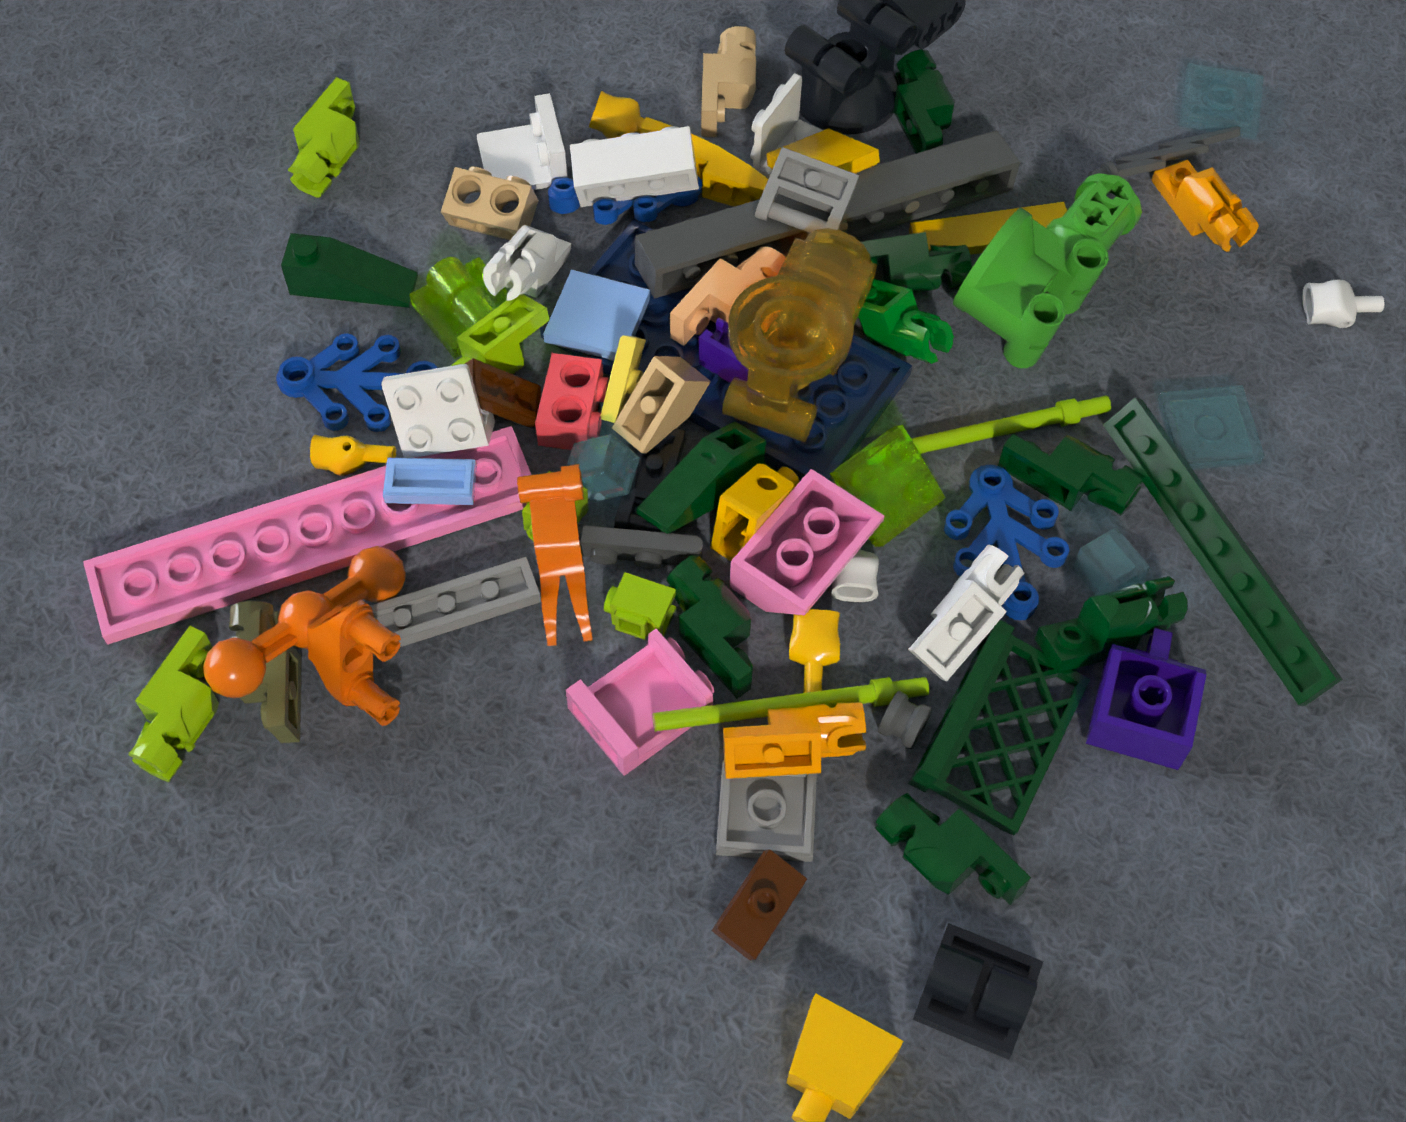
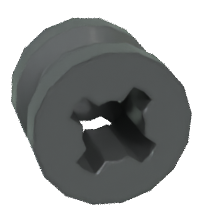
M898 691L881 720L878 733L886 737L894 735L901 739L903 746L912 750L921 736L933 708L926 704L916 705L909 701L908 695Z

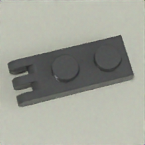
M583 525L581 546L583 556L590 557V560L597 564L612 565L617 560L635 561V565L641 568L657 569L661 567V564L679 565L689 556L698 554L703 559V541L698 536Z

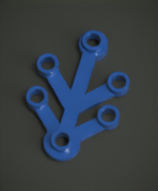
M698 177L699 189L658 195L654 198L642 196L625 201L600 199L593 204L594 220L602 225L612 224L617 221L620 214L633 206L636 220L641 222L653 221L658 217V213L670 204L688 206L695 203L702 191V180ZM558 178L552 182L551 187L548 189L550 209L559 214H568L576 211L580 207V203L574 189L573 180L570 178Z
M341 334L334 339L332 345L309 361L303 357H292L285 360L280 365L276 376L278 387L283 394L289 397H304L321 414L325 427L332 431L345 428L349 422L345 406L340 403H333L320 389L336 388L364 416L369 430L373 432L385 431L391 424L388 408L382 404H377L363 389L383 390L381 383L384 377L405 374L367 372L380 362H393L397 360L401 354L399 341L392 335H383L375 341L374 346L358 356L360 349L356 337L351 334ZM345 344L353 345L349 350H340V347ZM385 346L394 347L389 352L381 351V349ZM338 360H352L338 371H325ZM419 361L413 363L406 373L436 369L438 367L429 361ZM297 377H304L301 380L293 381ZM334 413L342 414L337 420L328 419ZM380 414L384 416L381 421H371V418L375 415Z
M983 465L975 469L969 480L971 496L960 510H953L948 513L944 524V531L951 539H965L970 533L972 521L986 505L990 521L969 548H962L956 553L953 563L955 573L961 576L970 568L962 565L961 560L969 559L973 562L987 545L994 546L995 543L998 549L1009 556L1002 566L1004 564H1008L1011 567L1019 565L1022 569L1016 543L1039 556L1046 566L1051 568L1061 567L1069 554V546L1066 541L1058 537L1045 539L1009 517L1006 507L1008 505L1029 517L1034 527L1047 530L1055 525L1059 514L1057 505L1047 499L1036 502L1013 488V480L1010 474L999 466ZM985 480H993L997 482L998 485H988L985 482ZM1045 511L1049 513L1051 517L1043 518L1039 516L1037 512ZM954 521H959L963 523L965 527L958 529L953 527L951 523ZM1056 549L1061 553V556H1052L1047 550ZM1023 575L1016 589L1001 607L1007 611L1005 614L1009 618L1026 620L1036 611L1039 602L1038 592L1030 583L1026 582ZM1022 593L1028 597V600L1020 601L1015 598L1014 594Z

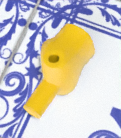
M601 91L589 128L601 132L607 139L616 138L627 133H640V127L645 118L640 116V106L636 100L615 97Z
M314 435L310 445V460L314 468L329 470L339 476L351 474L362 468L367 462L387 463V458H396L395 446L364 444L356 438L347 435L333 438Z
M810 609L806 615L793 614L789 659L805 665L803 693L822 691L823 666L837 663L840 660V638L838 632L840 612Z

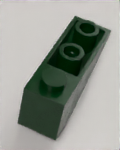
M733 422L703 437L639 505L637 514L666 534H669L714 510L719 505L720 496L756 464H764L766 440L737 422Z

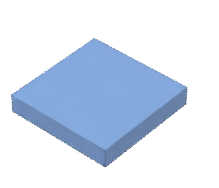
M571 269L543 333L544 342L614 361L620 337L622 335L635 337L650 300V290Z

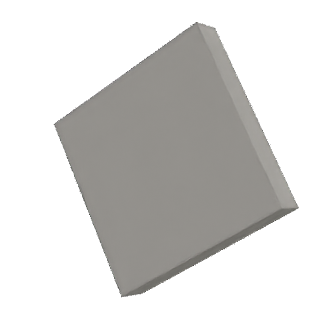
M723 760L716 855L760 858L764 851L770 849L783 860L812 862L817 773L726 779Z

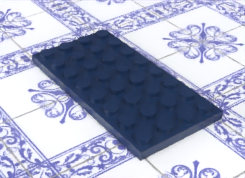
M633 219L587 274L648 289L635 266L636 235L654 229ZM693 287L655 299L650 292L649 303L635 337L646 340L638 370L643 371L644 374L654 356L681 357L711 381L688 420L712 433L733 422L739 423L766 440L764 462L777 469L780 467L790 468L796 473L799 481L812 469L833 482L911 375V364L776 293H770V301L755 314L747 325L737 332L728 330L729 334L779 363L782 355L791 360L792 378L767 405L699 364L700 335L694 334L684 346L670 338V312ZM710 320L705 330L707 329L714 335L716 323ZM548 322L544 324L542 327H540V334L542 339H544L543 333ZM557 346L573 356L602 359L603 372L609 376L611 375L613 360Z

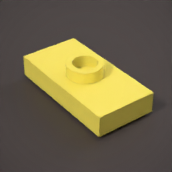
M628 335L620 337L600 414L602 420L615 423L643 376V371L638 370L645 339Z

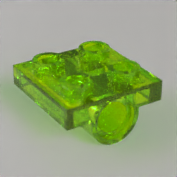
M447 257L440 260L429 270L426 277L427 285L409 294L411 305L454 359L462 355L456 337L507 300L508 291L505 287L494 296L485 286L483 269L486 264L480 257L465 265L457 257Z
M903 424L893 426L829 473L837 486L885 516L884 521L869 537V540L875 547H883L946 498Z

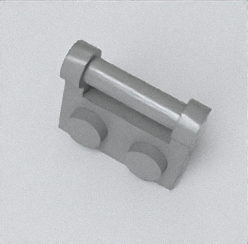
M782 147L759 200L755 217L764 221L771 218L821 237L820 242L832 246L857 186L859 175ZM780 194L829 212L830 216L828 221H824L776 203L775 199Z

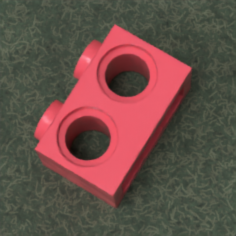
M557 353L551 354L535 421L538 446L589 452L591 438H599L602 419L600 417L601 412L597 411L599 402L604 403L610 379L609 377H603L602 359ZM575 420V422H570V423L565 422V421Z

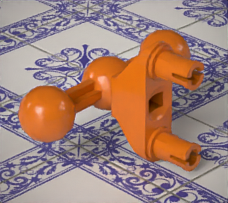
M380 546L361 550L351 560L346 580L324 594L310 590L292 594L281 605L277 619L278 624L252 641L236 637L219 641L206 655L203 671L207 683L214 692L225 697L239 698L249 695L262 684L266 672V663L292 646L308 649V659L313 662L325 687L336 700L345 706H357L382 726L390 724L400 711L398 706L400 702L374 683L373 654L382 662L390 660L398 652L401 644L399 640L401 638L397 633H393L374 618L372 607L363 600L380 603L393 599L402 590L406 572L403 561L394 551Z

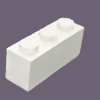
M670 126L661 131L642 134L627 133L621 137L603 140L588 139L582 143L570 145L574 189L581 207L592 206L600 199L625 201L642 196L651 197L699 189L695 152L689 126L680 128Z

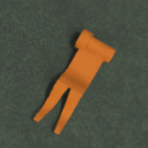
M580 465L562 466L561 471L517 477V487L520 503L530 502L532 533L540 576L541 604L547 646L557 645V602L560 576H565L583 641H592L586 579L575 501L584 500Z

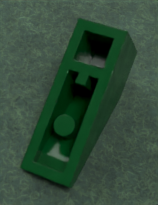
M290 233L281 263L290 295L410 308L418 278L416 271L334 238Z

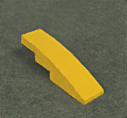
M646 117L640 127V134L661 131L671 125ZM691 133L697 176L702 180L703 198L733 207L761 198L768 181L764 175L723 148Z

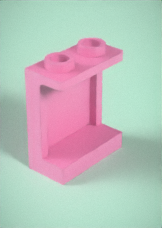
M657 629L648 634V645L589 687L580 679L566 689L568 709L624 776L691 728L686 727L655 732L652 713L713 705L714 688L710 680L702 671L697 670L694 672L684 661L685 655L678 643L671 637L665 639Z

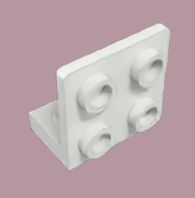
M796 73L792 75L785 85H779L774 93L772 102L766 110L761 109L757 113L752 124V131L755 132L750 157L753 159V168L767 179L770 177L772 168L767 166L766 153L823 131L799 120L802 76Z
M550 93L534 96L536 112L529 114L531 125L477 134L483 168L489 171L493 177L506 179L507 176H516L529 182L533 190L551 187L554 180L567 178L565 150Z
M467 364L383 378L381 383L404 458H415L489 446L495 424L493 413L480 408Z

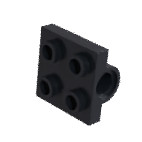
M948 923L912 1020L1009 1060L1030 1010L1038 985L1037 979L1044 961Z

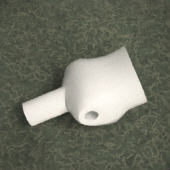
M1345 280L1306 283L1303 289V308L1308 325L1327 324L1338 328H1347L1355 323L1357 313L1382 312L1384 309L1383 296H1355L1351 285Z
M860 548L832 582L831 595L836 599L849 602H869L876 599L878 596V556Z

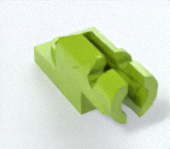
M338 77L333 80L293 128L299 153L293 164L288 168V171L293 173L290 180L299 190L317 198H320L332 184V180L326 176L333 175L337 177L342 172L343 166L360 145L356 123L351 119L354 115L355 103L350 82Z
M520 294L513 300L505 301L456 337L462 357L451 366L465 364L474 358L514 374L524 366V358L519 343L550 320L547 307L524 294Z
M192 626L187 628L135 700L146 719L151 721V723L146 721L135 746L128 755L133 757L132 761L144 771L166 782L171 781L183 764L175 750L185 749L187 752L192 751L195 747V742L212 720L219 706V702L212 689L197 680V678L204 677L203 666L206 655L213 647L206 633Z

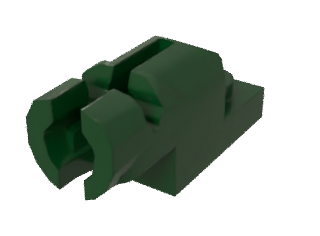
M924 49L915 50L904 55L896 64L900 72L895 74L900 85L896 89L894 114L915 154L943 145L941 130L951 126L955 101L943 81L942 74L938 70H934L936 69V63L929 51Z
M926 232L848 243L839 247L841 264L852 262L853 269L877 266V258H881L884 281L912 289L913 293L938 289L942 283L941 275L945 278V283L948 287L960 286L972 269L967 245H930L931 249H928Z
M1012 434L1003 445L998 466L1005 469L1011 476L1069 511H1072L1085 494L1090 502L1112 510L1121 516L1133 502L1141 489L1140 485L1145 480L1144 475L1127 465H1124L1121 469L1113 470L1112 466L1115 461L1113 457L1104 455L1069 435H1066L1053 453L1048 455L1035 443L1025 441Z
M695 554L677 565L666 579L669 584L668 587L676 589L674 598L683 611L679 615V635L735 698L738 699L748 692L752 685L753 665L746 653L739 647H736L750 636V613L728 589L722 579L716 578L712 581L710 576L713 572L712 569L698 554Z
M1170 576L1149 580L1142 585L1136 583L1118 591L1089 597L1084 602L1078 618L1041 626L1034 639L1057 673L1105 661L1113 644L1136 650L1141 637L1151 634L1154 628L1166 630L1172 624L1182 621L1188 610V600L1184 592L1164 597L1166 589L1172 588L1175 582Z
M906 793L897 798L878 817L876 821L878 825L875 829L891 846H896L898 842L908 840L902 858L919 871L936 889L948 895L976 871L979 874L978 880L987 893L997 899L1002 897L1011 905L1024 893L1031 879L960 808L940 825L938 823L940 821L939 816L919 804Z

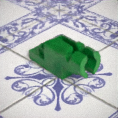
M854 274L827 296L831 310L860 319L865 336L870 342L894 349L904 356H912L914 359L933 364L938 362L936 354L929 349V340L933 349L948 353L953 346L954 335L951 326L937 315L918 310L912 289Z

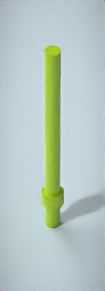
M1107 395L1078 402L1075 398L1056 402L1055 407L865 448L862 449V456L866 466L1052 424L1060 423L1062 427L1079 423L1081 418L1110 412L1111 402Z
M890 677L871 679L868 685L652 713L653 727L656 732L768 717V709L799 708L825 704L830 708H834L837 703L857 702L862 704L872 703L874 707L887 706L898 691L908 695V698L929 695V683L926 677L892 681Z

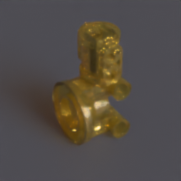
M825 228L817 229L808 234L806 240L796 238L778 275L752 284L737 297L729 314L728 339L736 358L748 369V380L745 381L736 377L732 380L724 399L722 414L802 442L807 440L815 420L817 405L797 399L798 391L806 387L810 382L817 381L827 375L835 376L839 366L849 354L854 325L876 273L877 264L871 262L869 252L854 236L841 230Z

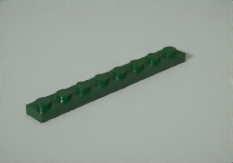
M1133 398L1104 423L1103 426L1133 469L1145 476L1144 485L1297 704L1305 706L1343 680L1145 402L1142 399Z

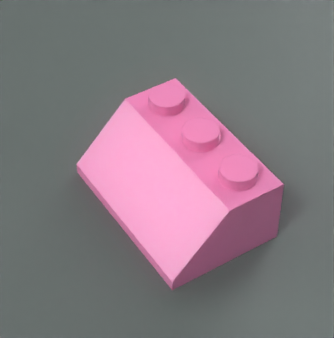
M810 469L732 559L730 588L765 612L806 615L884 521L885 516Z

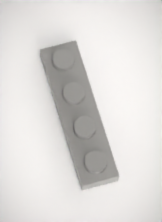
M523 557L371 605L374 618L393 633H397L401 638L399 640L401 643L400 647L540 603L541 597L527 557Z

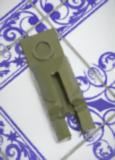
M261 601L236 603L230 607L229 629L236 631V638L252 641L278 624V611H273L272 604ZM293 646L266 663L263 682L253 693L239 697L244 703L262 702L261 720L263 726L280 743L300 742L301 655Z

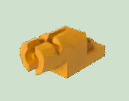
M1185 160L1154 171L1151 181L1192 236L1205 232L1214 244L1219 245L1222 250L1229 252L1231 249V238L1239 247H1242L1255 235L1259 227L1258 222L1248 208H1242V200L1237 194L1232 193L1213 167L1197 172L1189 160Z
M861 702L837 703L834 708L820 704L799 708L768 709V725L723 728L726 779L821 773L822 757L849 756L857 751H865L866 742L862 737V733H866L863 704Z

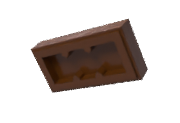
M474 358L465 363L469 366L482 410L526 427H535L541 400L540 385Z
M772 850L764 851L711 931L748 960H756L807 881V878Z

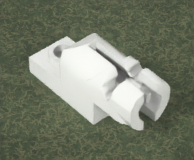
M523 225L510 241L500 248L498 253L493 256L483 269L485 286L494 296L504 287L510 288L506 301L513 300L520 294H527L536 298L568 259L571 243L558 239L552 234Z
M987 545L973 561L972 566L954 583L951 591L930 614L934 620L908 649L943 681L947 682L1005 615L1007 611L1001 605L1013 593L1019 584V580L1024 575L1019 565L1011 567L1008 564H1004L997 572L1009 556L993 545Z

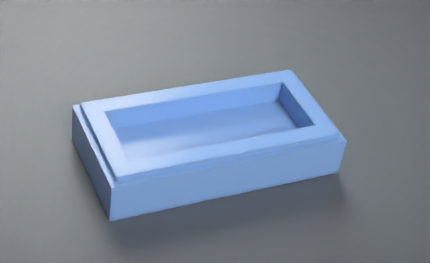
M387 458L383 489L384 502L397 504L473 505L477 472L476 460Z

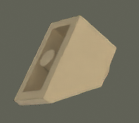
M654 356L612 429L641 453H647L690 417L711 381L681 357Z

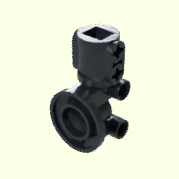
M839 0L837 14L851 23L849 32L835 34L827 40L807 25L797 27L786 42L785 55L801 65L796 73L802 76L799 113L809 123L822 130L829 128L846 135L865 133L883 125L891 118L895 109L896 89L899 85L897 77L893 72L895 55L904 54L914 45L920 49L928 47L959 20L964 11L966 0Z

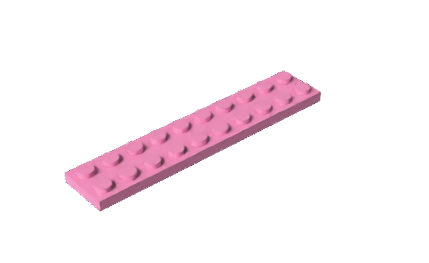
M512 426L492 432L489 446L415 457L475 459L477 472L473 505L385 503L383 489L386 466L83 561L102 637L107 645L348 567L351 560L363 549L380 546L397 551L523 510L527 503H520L517 477L532 474Z

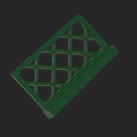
M999 620L981 641L908 784L923 792L931 789L1000 830L1014 836L1020 829L1090 679L1073 669L1057 673L1043 652L1011 635L1015 627ZM1011 651L1027 660L1031 675L1012 678L1006 662ZM1000 674L1002 681L995 683ZM1058 677L1074 686L1069 698L1053 702L1046 680ZM1035 682L1043 705L1024 709L1016 687ZM1006 689L1014 711L994 716L988 696L991 692ZM1064 708L1059 717L1057 709ZM982 711L984 719L977 720ZM1046 712L1053 732L1051 736L1035 740L1027 717ZM1017 719L1025 742L1005 747L997 724ZM987 727L995 750L975 754L969 734L971 730ZM1046 745L1041 755L1038 747ZM961 749H963L965 757L957 759ZM1028 750L1035 770L1032 775L1017 778L1009 754ZM998 757L1007 781L986 786L978 762ZM968 765L976 789L963 792L946 782L952 768ZM1027 784L1024 793L1022 794L1020 786ZM1010 788L1016 804V809L1011 819L994 809L989 793ZM979 796L981 801L975 799L974 797Z

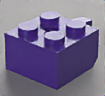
M1154 628L1152 635L1149 637L1146 651L1133 650L1115 644L1112 645L1103 665L1086 744L1179 770L1193 747L1207 674L1205 669L1168 658L1172 632Z

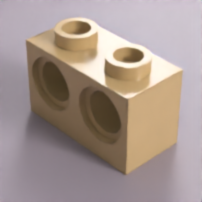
M471 166L469 170L455 167L441 213L451 226L510 240L523 225L531 226L539 200L529 182L522 178L507 176L506 179L493 177L489 171L479 167ZM473 192L481 193L475 202L464 203L469 194ZM512 201L519 202L514 211L510 213L502 212L503 207L507 203Z

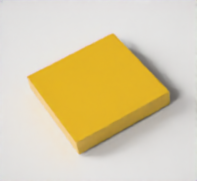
M829 128L783 146L789 150L854 174L880 163L879 149ZM781 148L766 153L768 167L773 169Z

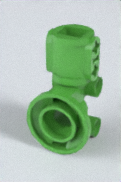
M1101 173L1088 176L1077 188L1074 198L1075 202L1061 218L1052 220L1046 228L1032 219V215L1029 212L1019 208L997 232L959 288L954 298L953 306L962 312L968 313L1006 340L1004 356L1012 366L1029 368L1038 362L1066 314L1074 313L1080 308L1103 272L1109 260L1108 250L1120 235L1129 233L1139 222L1142 214L1140 200L1124 178ZM1112 193L1116 197L1112 200L1108 198L1107 195Z

